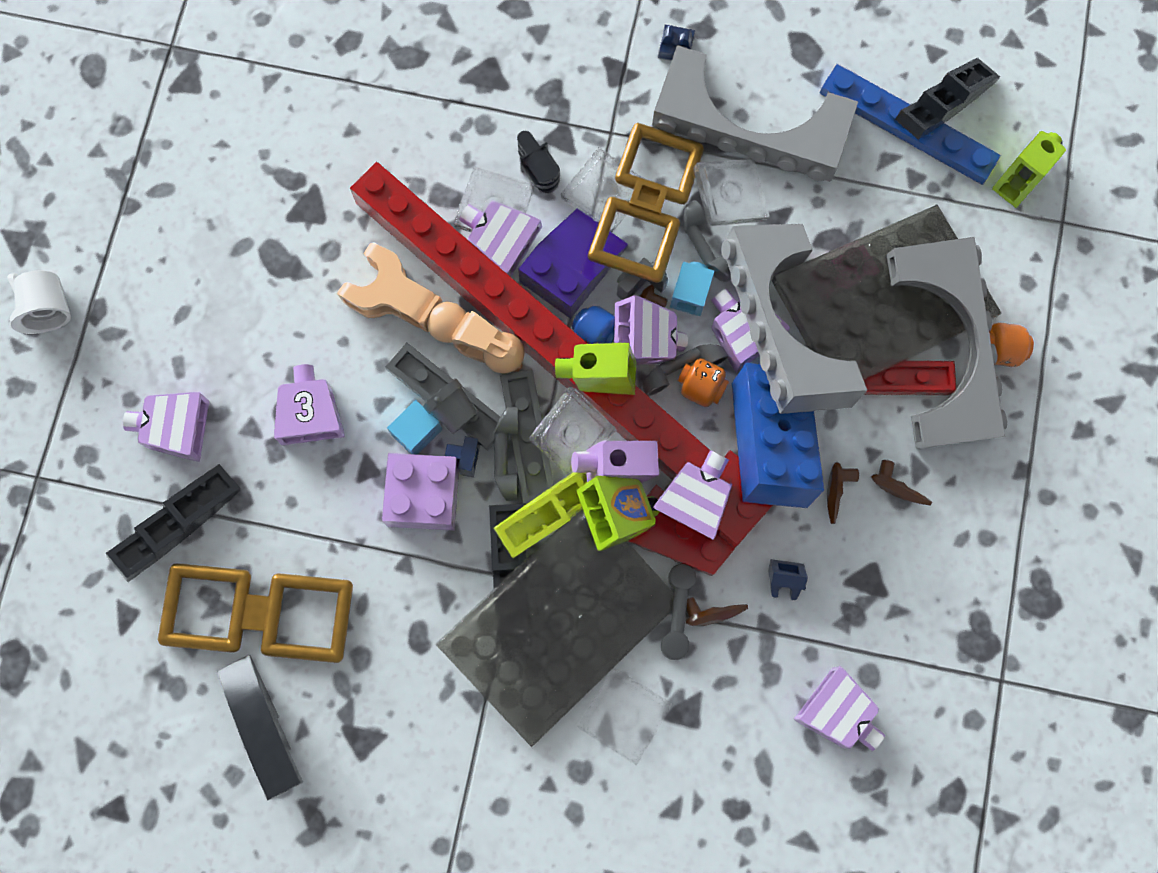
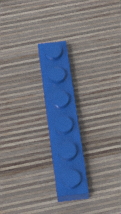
M839 64L835 65L819 92L825 97L829 92L858 101L855 114L981 185L985 183L1001 156L945 123L918 140L895 120L901 109L911 104Z

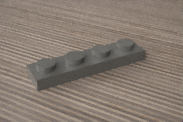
M407 342L385 366L389 373L426 402L445 385L454 380ZM462 387L479 413L463 426L461 430L470 437L478 438L479 444L488 451L494 444V431L500 416Z
M533 369L500 375L506 408H519L518 434H511L523 506L554 486Z

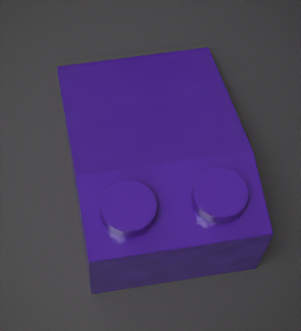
M578 208L549 233L518 268L519 282L570 319L611 269L589 260L588 252L598 222ZM609 231L603 251L620 257L628 247V243Z

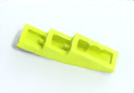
M571 473L494 527V530L512 558L569 522L571 517L583 510L576 490L587 483L586 473Z

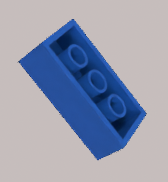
M746 362L731 383L743 502L808 508L824 491L814 411L780 414L776 401L771 396L770 384L766 372L761 368V364Z

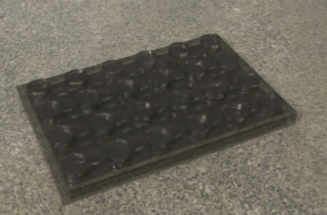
M938 204L779 273L771 280L808 348L832 359L856 361L863 380L966 332L959 315L941 297L918 287L891 286L887 253L899 247L958 239ZM987 289V296L984 298L986 311L990 312L993 320L1002 313Z
M582 507L570 517L571 520L558 528L436 643V646L531 747L673 610V591L627 541L606 550L598 551Z

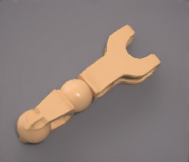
M370 243L364 252L370 265L379 271L376 280L370 285L363 287L347 282L337 292V295L345 305L367 318H378L386 314H393L426 332H430L440 342L453 343L454 347L461 354L485 363L494 372L507 374L519 372L522 368L525 351L521 340L514 334L500 332L473 311L466 313L457 303L443 302L440 296L408 279L397 254L378 244Z

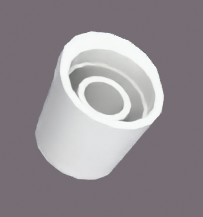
M37 270L21 275L17 273L8 275L7 279L15 293L16 310L10 316V326L14 331L25 334L45 333L59 329L71 320L62 284L57 274L51 271Z

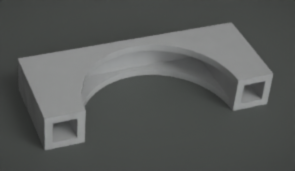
M677 45L654 109L652 126L668 133L687 136L690 140L699 143L706 142L715 145L725 152H737L747 155L753 161H766L778 165L780 169L785 171H798L807 174L811 179L831 182L838 168L858 101L828 92L819 110L809 120L796 128L780 133L749 131L726 119L711 101L704 79L707 54Z
M803 224L733 226L722 243L721 252L730 269L731 282L738 292L741 310L746 315L751 339L756 344L760 355L761 368L766 372L771 396L776 401L779 413L852 408L867 391L857 362L832 359L808 349L786 331L779 322L771 305L769 295L770 279L783 272L799 270L813 250Z
M975 237L894 248L887 253L891 286L918 287L941 297L961 318L969 340L968 366L955 392L936 408L911 416L915 447L928 448L1005 437L1004 429L1007 428V417L1005 411L1001 410L999 396L1002 395V384L1000 378L996 377L994 364L997 362V351L995 345L991 344L989 331L992 329V318L990 312L986 311L984 298L987 296V285L985 279L981 278L979 265L982 263V252L979 245H976Z

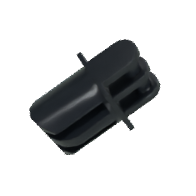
M521 131L517 135L521 173L525 172L540 192L547 194L554 192L560 182V168L548 151V143L539 145L529 131Z

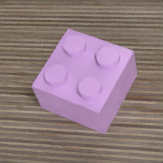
M388 453L382 514L384 524L387 527L455 531L459 462L457 457Z

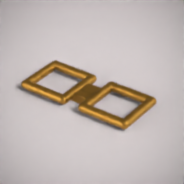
M641 123L633 125L615 175V181L620 185L634 189L630 202L616 197H609L607 199L588 252L590 261L655 283L663 280L680 227V220L661 213L665 200L680 205L688 202L704 152V146L701 143ZM642 138L690 153L678 190L630 174ZM616 211L666 228L653 268L603 251Z
M179 563L171 565L158 634L160 645L235 653L241 647L244 629L263 631L261 652L265 656L332 663L342 661L353 591L351 581L277 573L271 578L269 596L249 594L251 573L247 570ZM182 578L236 583L228 638L173 633ZM284 588L338 593L331 648L276 643Z

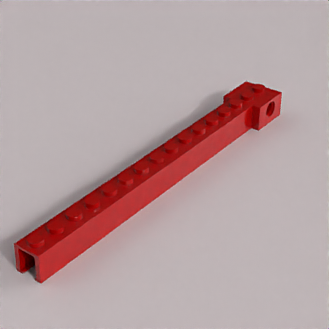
M377 161L350 187L355 203L497 328L502 332L514 334L521 340L524 351L553 377L556 378V358H574L575 345L587 344ZM556 378L625 440L657 441L659 469L672 481L687 462L699 468L705 462L710 449L636 385L635 395L584 392L578 389L573 379ZM729 450L724 456L729 461L720 478L732 484V488L717 535L735 549L773 505L743 502L739 457Z

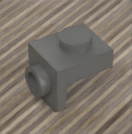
M643 258L639 263L653 268L655 262L650 263L646 258ZM666 271L663 280L659 283L622 272L617 279V296L621 300L632 297L647 281L662 293L666 289L668 282Z

